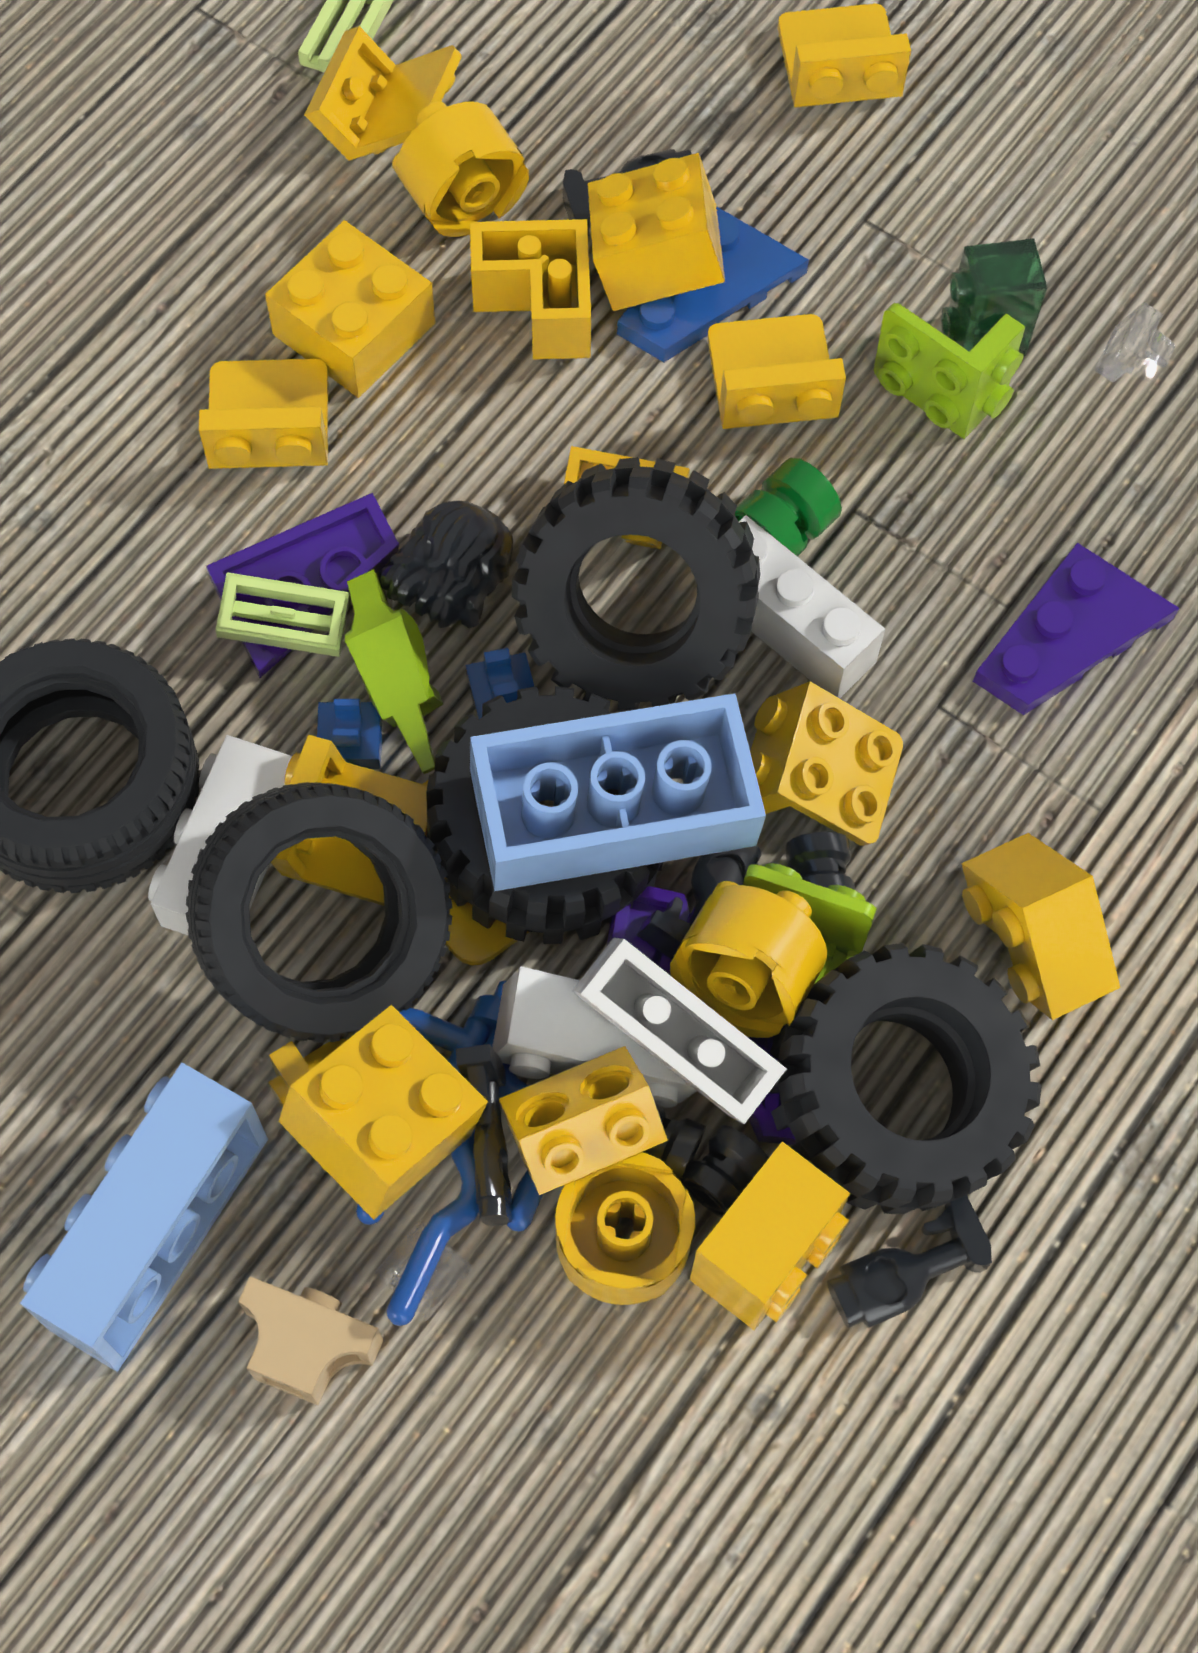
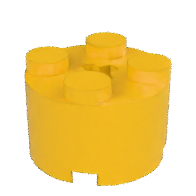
M439 101L426 106L417 117L418 126L407 137L399 153L392 161V168L426 219L439 234L447 237L470 235V222H478V220L485 218L493 211L498 218H501L520 199L529 180V170L524 164L525 159L521 151L492 110L486 104L479 102H460L447 106L444 102Z
M722 881L717 884L713 893L708 897L679 945L670 963L671 977L745 1036L769 1038L778 1035L784 1025L788 1023L790 1026L802 1002L806 1000L826 963V943L819 929L810 919L812 909L809 903L798 894L791 891H780L774 894L757 887Z
M640 1152L564 1185L556 1206V1247L568 1280L587 1295L610 1304L632 1305L664 1295L669 1287L678 1279L690 1253L695 1230V1210L687 1189H685L676 1175L673 1174V1170L662 1160ZM622 1217L633 1220L632 1226L634 1231H632L629 1239L616 1237L615 1228Z

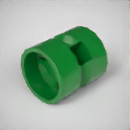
M789 458L762 482L761 490H754L737 505L735 517L739 522L747 515L793 554L798 556L807 548L808 539L813 540L817 538L841 515L842 506L833 485L818 469L800 458Z

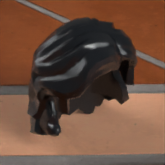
M468 501L443 502L425 512L420 522L412 529L409 541L400 548L398 554L390 558V563L379 569L380 585L382 589L388 591L386 595L391 600L399 601V603L409 607L416 602L415 613L420 616L428 613L431 622L438 620L439 628L452 626L459 620L467 628H473L479 625L486 596L489 597L498 583L503 582L505 578L509 577V565L513 553V537L508 527L500 520V517L488 509Z

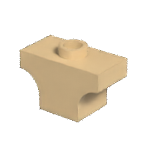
M250 1276L238 1301L245 1314L254 1319L258 1325L257 1345L247 1366L250 1374L259 1382L315 1405H319L329 1381L338 1371L354 1364L373 1366L383 1343L378 1327L340 1313L339 1309L342 1303L339 1300L309 1287H304L301 1295L298 1296Z

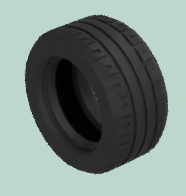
M74 638L63 641L50 640L49 642L35 644L33 647L19 649V651L4 657L5 659L0 661V871L5 875L9 874L14 880L24 881L30 887L38 886L40 890L50 891L53 888L55 892L65 893L66 891L80 893L82 889H85L86 892H92L100 887L102 889L112 887L114 882L121 884L126 882V878L130 876L134 878L141 874V869L145 868L147 870L152 867L155 860H160L166 854V849H171L175 845L174 833L178 820L186 808L193 810L196 804L195 798L198 797L200 789L198 786L200 778L198 753L187 718L175 691L168 685L164 676L160 675L158 670L152 665H147L143 658L135 656L133 652L126 649L121 650L119 646L114 644L106 645V642L103 641L91 642L89 639L82 638L79 640ZM100 717L123 725L139 740L138 761L126 785L102 806L77 816L46 817L20 808L8 797L10 769L21 747L44 727L67 718Z
M318 782L283 785L281 788L275 787L266 793L252 797L253 800L249 802L245 801L238 806L237 810L225 816L227 818L225 822H220L214 829V833L205 841L207 845L204 850L200 849L197 863L192 868L191 873L194 875L192 880L188 882L189 893L186 897V906H188L186 920L189 926L188 935L192 939L191 947L197 956L199 966L204 971L207 979L227 1002L245 1017L266 1030L279 1033L287 1038L294 1037L296 1040H312L313 1042L323 1043L324 1039L329 1042L340 1041L343 1038L348 1040L390 1005L400 1013L413 1006L412 1001L415 998L419 1000L424 993V987L429 986L433 981L432 975L434 971L438 972L441 965L439 963L441 956L444 957L447 948H445V944L450 939L448 928L452 924L453 917L450 915V909L453 907L452 899L449 898V893L451 892L450 883L446 882L445 877L448 875L440 863L442 861L437 851L433 850L434 844L424 835L425 832L420 825L413 823L414 819L404 814L396 805L388 803V800L364 790ZM339 837L351 842L371 860L383 885L385 917L377 941L357 966L332 979L300 982L278 975L264 963L251 937L249 904L258 877L279 852L305 839Z

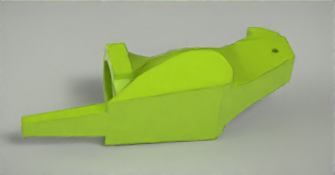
M373 569L347 581L355 614L351 630L344 635L345 642L369 697L380 717L393 727L398 725L421 771L426 774L435 770V759L423 716L444 704L439 691L429 683L424 641L418 625L405 610H392L389 607L380 581Z

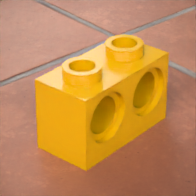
M626 1046L499 1098L518 1151L539 1195L668 1141L649 1085Z

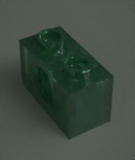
M1034 238L964 246L958 272H952L950 276L949 307H943L941 313V326L944 335L970 352L1007 313L1026 326L1019 352L1026 356L1047 291V284Z

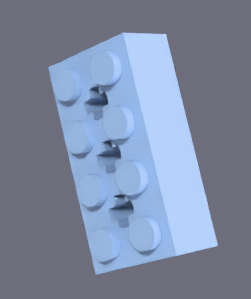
M735 693L470 737V773L494 891L753 847L757 845L766 818ZM672 779H682L683 784L677 783ZM606 790H618L619 795H612L606 792ZM543 800L553 801L554 807L539 804V802Z
M182 1062L171 1078L164 1076L153 1087L144 1106V1112L147 1115L132 1136L126 1134L114 1145L105 1163V1171L108 1173L93 1195L87 1193L76 1202L64 1225L67 1234L52 1256L45 1254L35 1263L23 1286V1290L27 1294L20 1304L49 1331L116 1372L119 1371L268 1141L254 1106L250 1101Z

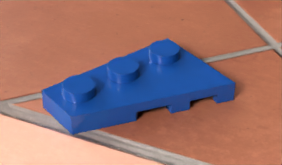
M716 206L725 282L629 307L617 321V335L660 361L666 362L708 336V330L713 324L720 323V321L744 306H747L749 309L767 299L768 291L788 280L792 283L807 274L809 259Z

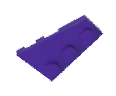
M370 493L206 565V568L220 600L222 599L227 572L349 592L347 581L373 569L377 573L380 568L390 561L393 555L398 554L399 543L373 493ZM236 593L235 601L279 606L328 616L334 610L332 608ZM232 616L231 619L236 621L267 625L310 633L314 630L310 628L291 626ZM241 641L259 678L263 677L292 650Z
M1077 543L978 668L973 682L1022 715H1025L1082 679L1086 671L1108 657L1112 656L1114 658L1130 648L1136 639L1156 628L1158 630L1174 620L1179 607Z

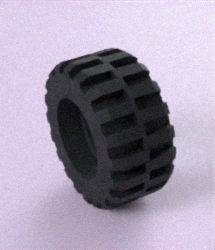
M638 457L619 459L615 468L606 470L602 464L585 470L581 478L575 483L567 481L554 493L547 506L542 508L523 541L516 562L519 564L518 570L512 579V598L520 603L514 615L519 634H531L533 640L527 651L538 666H542L549 661L555 668L551 681L559 687L570 688L574 684L585 690L582 699L584 701H589L591 694L618 701V712L637 710L640 702H651L652 707L673 704L677 696L684 694L685 698L691 701L707 693L709 681L712 678L722 680L733 668L737 652L744 650L751 634L759 597L758 586L761 575L759 556L753 553L754 537L748 523H739L735 517L737 505L725 492L717 497L707 489L709 484L708 478L694 470L689 478L674 473L676 463L661 459L656 460L654 467H640ZM619 535L646 536L668 545L685 560L696 579L697 597L690 615L679 625L654 634L630 633L605 622L590 607L579 583L580 567L588 551L596 543Z
M555 686V695L539 696L538 688L530 687L518 689L517 700L506 703L503 696L499 695L483 703L482 718L478 720L473 714H467L454 726V742L451 740L442 742L435 756V772L430 774L426 791L427 838L434 844L433 850L439 853L442 860L440 863L448 875L446 876V882L450 883L451 892L449 896L457 906H464L469 902L472 905V919L485 928H491L495 920L501 921L506 924L505 937L522 942L525 941L527 931L543 933V944H562L564 932L573 930L577 931L580 940L599 935L603 920L608 919L611 922V916L621 911L630 903V908H632L633 901L648 886L654 887L656 874L662 870L664 863L494 891L470 773V737L612 714L609 712V700L595 694H591L589 701L573 698L574 688ZM606 790V792L612 795H619L618 790Z
M903 943L883 945L873 954L863 951L848 958L813 985L790 1026L787 1023L786 1027L778 1035H775L770 1053L774 1058L778 1059L780 1064L787 1068L769 1091L771 1094H780L781 1105L771 1111L777 1131L789 1127L796 1139V1144L790 1148L807 1161L810 1160L815 1167L847 1190L850 1195L846 1203L864 1210L878 1204L881 1205L884 1214H905L918 1208L923 1212L966 1196L986 1186L988 1179L1002 1174L1015 1161V1153L1012 1149L1027 1143L1034 1127L1032 1119L1024 1115L1026 1112L1040 1106L1042 1086L1038 1082H1030V1071L1041 1065L1037 1046H1026L1021 1031L1030 1027L1021 1009L1011 1014L1001 999L1008 992L995 978L983 983L974 976L978 970V965L962 956H958L950 963L944 962L942 948L922 944L908 954V948ZM875 1021H888L907 1026L923 1035L942 1056L950 1074L953 1095L948 1121L944 1129L936 1136L922 1141L902 1137L878 1123L864 1107L853 1083L851 1054L857 1034L868 1024Z

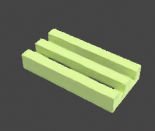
M326 0L298 50L300 65L325 73L344 31L353 28L365 3L371 6L360 27L373 40L393 0Z
M227 572L215 630L216 635L219 638L340 657L350 592ZM236 593L332 608L334 610L333 615L328 616L279 606L235 601ZM232 616L328 631L329 636L231 619Z

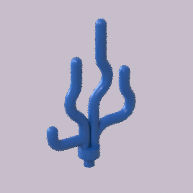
M506 981L499 982L493 995L478 997L464 1028L414 1008H409L406 1011L403 1010L400 1014L429 1043L452 1052L448 1062L460 1073L456 1059L457 1048L490 1044L493 1048L502 990ZM503 1063L506 1084L499 1087L500 1098L529 1086L510 1072V1064ZM475 1129L472 1135L451 1153V1157L461 1176L462 1185L460 1193L453 1202L435 1213L428 1221L417 1240L387 1306V1317L396 1326L406 1325L414 1318L447 1242L453 1235L472 1223L479 1214V1205L476 1203L475 1159L473 1156ZM528 1170L518 1183L512 1197V1222L507 1224L511 1230L517 1232L529 1227L543 1194H538ZM359 1204L356 1208L358 1219L367 1225L379 1222L385 1213L384 1211L373 1220Z

